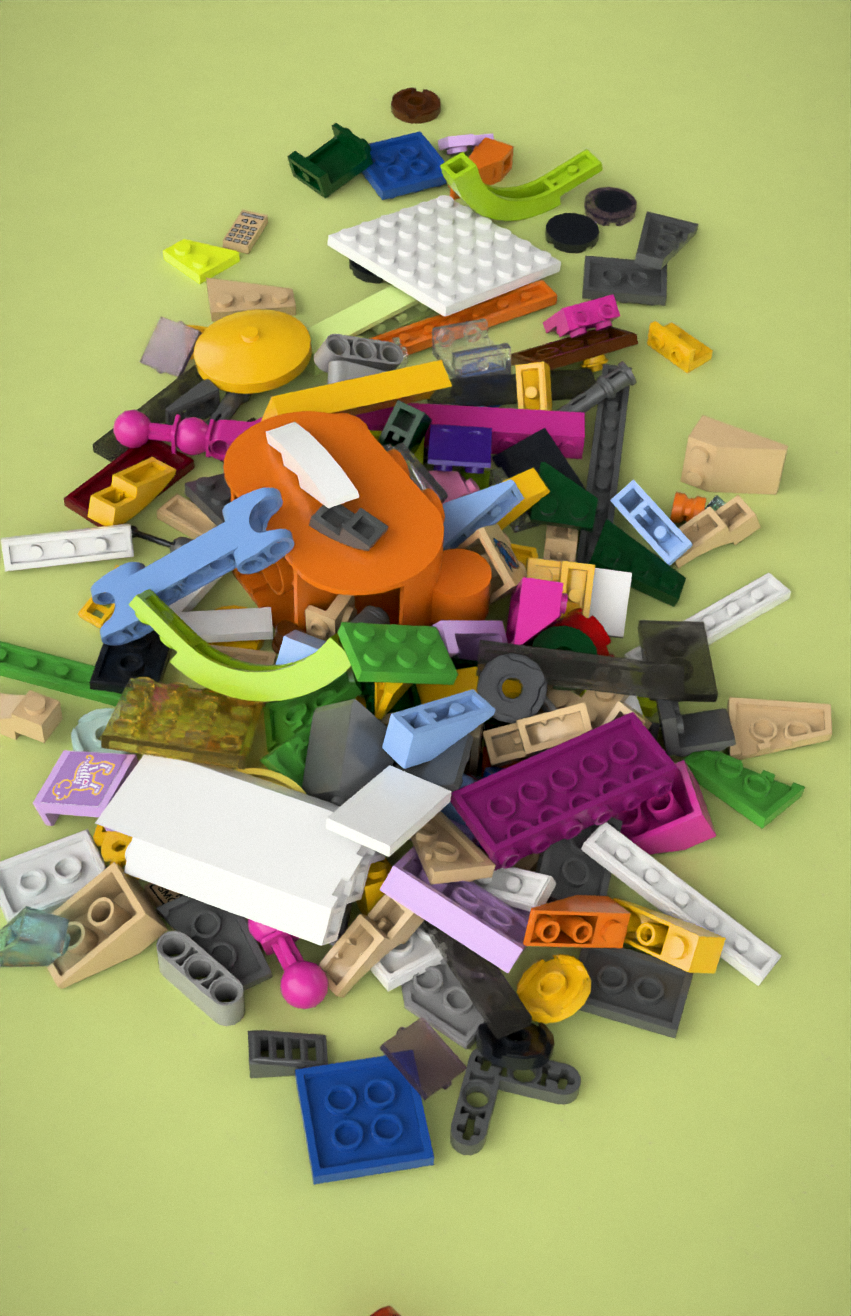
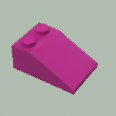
M684 760L675 763L677 771L673 787L667 794L661 797L654 796L642 802L632 811L624 810L612 816L622 821L620 833L649 855L685 850L716 837L699 783Z

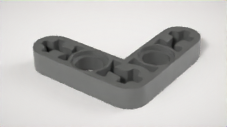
M476 1048L472 1051L468 1060L451 1124L450 1143L458 1153L463 1155L477 1154L483 1149L499 1090L555 1104L566 1105L572 1103L577 1098L580 1090L581 1077L579 1072L573 1066L549 1060L548 1063L537 1069H530L535 1075L532 1081L521 1082L514 1077L513 1073L516 1070L507 1069V1075L504 1077L501 1076L503 1067L492 1062L488 1071L481 1070L484 1061L489 1060L483 1057ZM542 1073L547 1074L545 1086L540 1085ZM560 1079L568 1080L565 1090L557 1088ZM480 1092L487 1097L488 1103L482 1107H474L467 1102L466 1098L471 1093ZM469 1118L475 1120L474 1135L471 1136L470 1140L463 1139V1134L466 1131Z

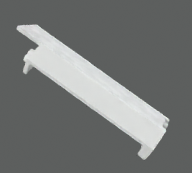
M149 748L95 822V824L133 837L125 852L126 865L124 873L321 946L337 940L346 904L361 900L370 864L385 860L386 856L326 829L327 817L340 807L339 805L204 759L184 761Z

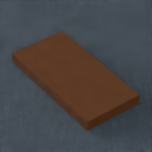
M610 327L597 332L594 329L587 331V334L571 339V337L512 353L509 355L510 364L515 367V365L544 361L549 365L550 370L636 345L638 344L637 334L616 327Z

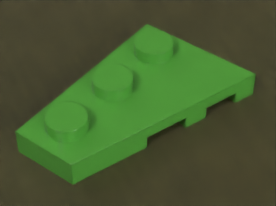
M350 668L330 684L312 693L297 698L266 703L265 707H263L267 751L271 752L311 723L313 712L317 707L355 699L362 693L361 684L357 681L353 669Z
M704 750L692 752L683 759L702 787L761 829L802 797L805 789L804 786L793 782L792 786L774 780L775 774L763 770L759 774L744 768L741 760L719 751Z

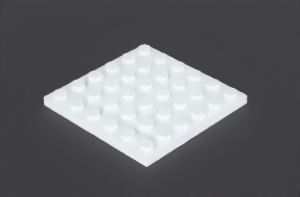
M441 195L427 202H420L418 205L403 208L389 215H382L380 218L362 222L360 225L342 229L328 236V246L444 317L560 272L561 261L552 257L550 253L536 248L529 241L515 236L510 230L501 228L489 218L480 216L473 212L471 208L457 203L452 197L447 195Z

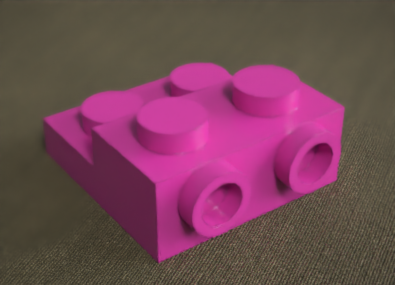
M614 294L562 308L544 321L543 325L546 333L556 331L559 337L570 334L571 339L587 334V329L595 327L597 332L612 327L611 322L620 317Z

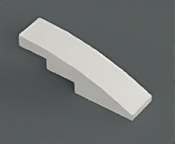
M293 422L266 431L268 444L282 454L284 466L298 475L300 488L327 508L359 498L357 489L338 463L299 424Z

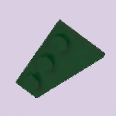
M606 519L588 564L595 565V568L630 572L632 573L631 588L675 607L686 578Z

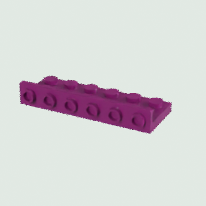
M631 712L452 792L451 804L488 854V858L495 864L494 871L500 868H510L520 859L532 853H542L552 844L564 838L567 840L572 839L582 830L594 824L602 825L612 816L624 810L632 811L642 802L654 796H664L673 787L677 766L635 713Z

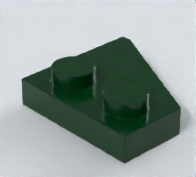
M541 462L539 475L550 492L533 505L530 517L531 523L593 532L599 503L598 498L546 462Z

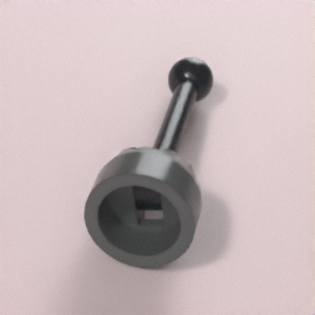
M131 525L132 538L139 537L168 547L170 553L193 540L187 537H178L173 542L138 531L136 526Z

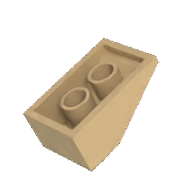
M702 415L688 436L680 482L707 492L776 495L779 490L788 446Z
M113 862L28 932V934H52L46 967L57 987L63 989L140 954L168 929L137 878L124 873V869Z

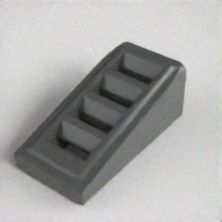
M209 379L201 381L165 408L166 424L173 425L176 414L181 415V421L189 417H197L202 420L211 417L220 404L219 389Z
M268 1030L248 1031L250 1078L295 1076V1069L328 1064L326 1035ZM308 1048L316 1049V1061L308 1060ZM292 1049H300V1059H293ZM277 1050H284L285 1058H277ZM261 1051H269V1057H261Z

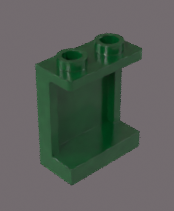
M337 123L331 126L334 137L306 158L296 151L287 156L293 176L325 199L373 164L369 143L365 139H360L354 135L350 129L344 128Z

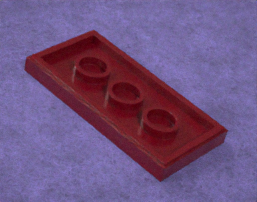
M149 439L141 447L128 449L64 497V505L94 525L102 527L103 525L88 518L90 497L92 494L110 487L114 474L151 457L175 468V476L156 496L157 498L195 468L194 460L178 450L176 454H172L171 446L163 441Z

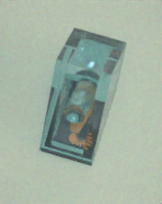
M26 906L0 929V967L49 966L58 957L63 956L68 949L70 943V934H67L69 919Z

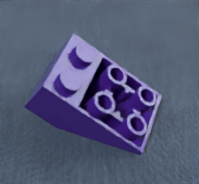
M431 424L428 464H434V470L452 471L453 466H465L464 469L467 473L483 474L484 468H491L492 428Z

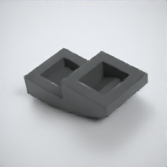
M341 504L331 508L322 505L309 522V526L325 536L347 546L369 551L389 527L362 508L354 514Z

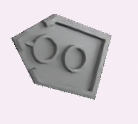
M450 955L442 959L441 964L426 968V972L419 976V973L413 975V979L401 985L404 1007L467 1050L476 1042L479 1025L486 1023V1018L491 1015L501 1013L511 999V993Z

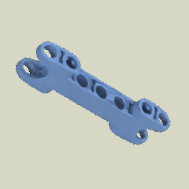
M267 487L242 495L224 506L222 510L224 523L147 567L140 562H128L113 569L96 581L90 589L93 602L99 605L115 603L112 616L100 629L102 642L113 646L122 645L139 639L154 630L150 625L142 623L136 617L135 611L128 605L137 594L151 589L169 606L235 568L242 574L257 573L288 554L294 547V539L290 530L276 529L266 531L268 521L283 504L280 491Z

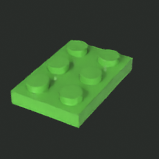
M342 622L337 632L358 682L454 685L458 676L436 627Z

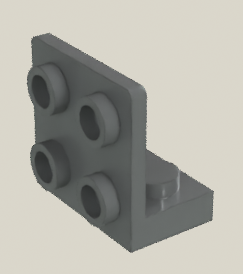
M668 686L655 688L659 724L668 756L683 757L690 755L692 752L704 750L721 751L736 745L727 709L722 708L682 715L680 714L678 699H671Z

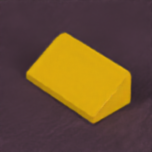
M544 361L515 365L518 409L553 411L549 365Z

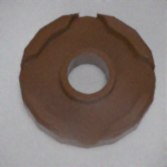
M407 88L400 90L392 97L391 113L395 118L411 124L427 123L436 119L440 114V98L430 90L423 89V92L416 91V88Z

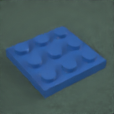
M421 131L369 144L373 164L361 173L382 200L393 199L397 196L448 184L440 168V165L445 161Z
M412 1052L295 1069V1080L313 1185L434 1165V1154Z

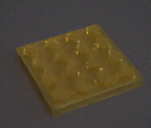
M148 677L130 678L102 734L101 748L245 770L263 714L264 702L233 698L208 688H192L181 682L166 684L155 682Z

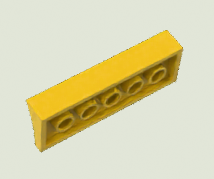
M442 360L272 396L261 421L277 415L301 411L359 415L394 407L397 400L408 404L430 399L436 390L451 387L452 384Z

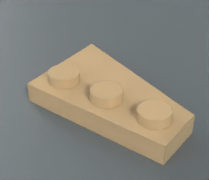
M206 278L212 322L230 314L256 309L275 310L291 316L296 315V304L293 289Z
M729 697L727 712L736 741L735 746L728 747V755L742 760L829 741L831 738V704Z

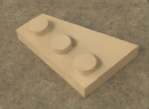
M441 811L411 837L430 885L458 881L471 882L475 879L492 878L495 864Z

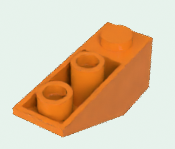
M485 137L478 146L474 147L468 158L477 165L483 183L493 185L502 181L512 169L514 146ZM448 185L450 197L454 200L460 198Z
M574 895L531 908L523 944L525 946L623 948L631 913L609 896Z

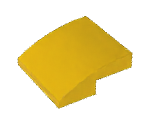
M527 558V578L563 583L562 593H567L568 599L565 614L561 613L560 618L577 608H582V614L589 618L595 565Z

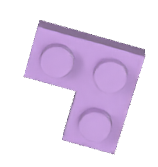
M492 133L448 136L438 140L439 151L446 150L447 155L467 152V148H471L473 151L474 147L478 146L485 137L494 140V135Z

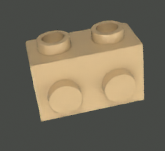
M338 594L326 611L309 605L305 610L306 633L324 641H327L336 634L342 622H350L357 616L354 595Z

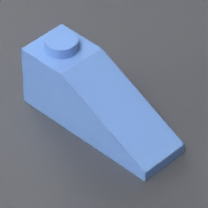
M510 479L444 503L443 551L456 549L476 530L485 526L495 525L518 505L524 497L515 482Z
M634 479L610 500L669 566L693 546L691 541Z
M472 689L392 713L382 749L403 769L431 761L492 717L496 709Z

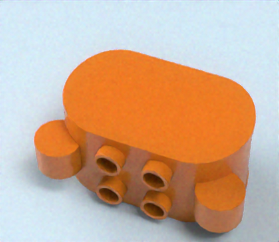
M301 411L285 413L265 419L251 426L240 434L228 448L224 458L223 469L226 483L231 490V502L242 495L260 488L270 487L278 489L281 493L283 504L268 521L266 531L287 529L293 535V549L274 564L253 574H242L237 568L232 570L235 578L258 608L271 607L272 626L275 630L279 622L287 620L306 632V608L312 605L326 611L338 594L354 595L357 615L368 605L382 608L388 614L390 624L432 626L441 620H485L489 613L492 580L491 567L487 560L478 553L466 549H448L443 551L445 513L438 495L431 488L420 490L410 478L409 469L402 454L396 449L386 451L370 433L367 424L359 417L337 412ZM296 422L328 451L345 472L359 494V498L342 503L341 505L354 514L362 508L389 526L386 533L369 551L337 542L309 526L311 517L323 504L300 488L298 475L284 466L282 454L268 444L266 431Z

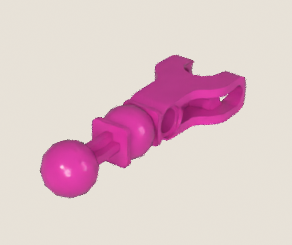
M134 409L126 410L116 418L113 432L119 443L128 448L141 447L149 439L171 442L172 454H176L178 448L190 456L200 455L206 451V457L210 458L212 456L215 459L224 461L225 454L232 442L245 430L261 422L263 417L252 422L226 419L215 421L210 419L208 425L204 420L197 417H189L181 421V415L176 414L173 425L151 423L144 413Z
M248 919L247 924L251 935L257 942L262 944L266 955L275 953L284 970L280 990L286 1002L293 1007L304 1010L314 1008L321 1003L328 991V978L325 971L319 965L304 961L295 944L300 938Z

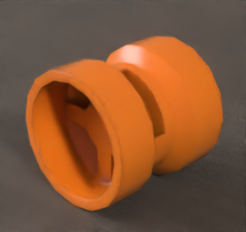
M676 492L670 520L677 524L683 521L688 522L705 510L707 498L697 496L689 499L685 493Z

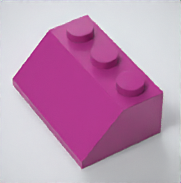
M522 577L510 598L506 638L509 646L508 654H516L522 651L543 630L548 629L557 619H560L561 613L565 614L568 594L562 593L563 583Z

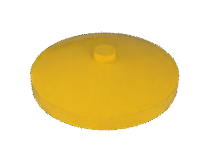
M267 309L241 311L215 321L201 333L194 347L196 368L203 380L209 379L220 390L239 394L265 392L291 382L305 370L312 355L310 334L305 325L289 314Z

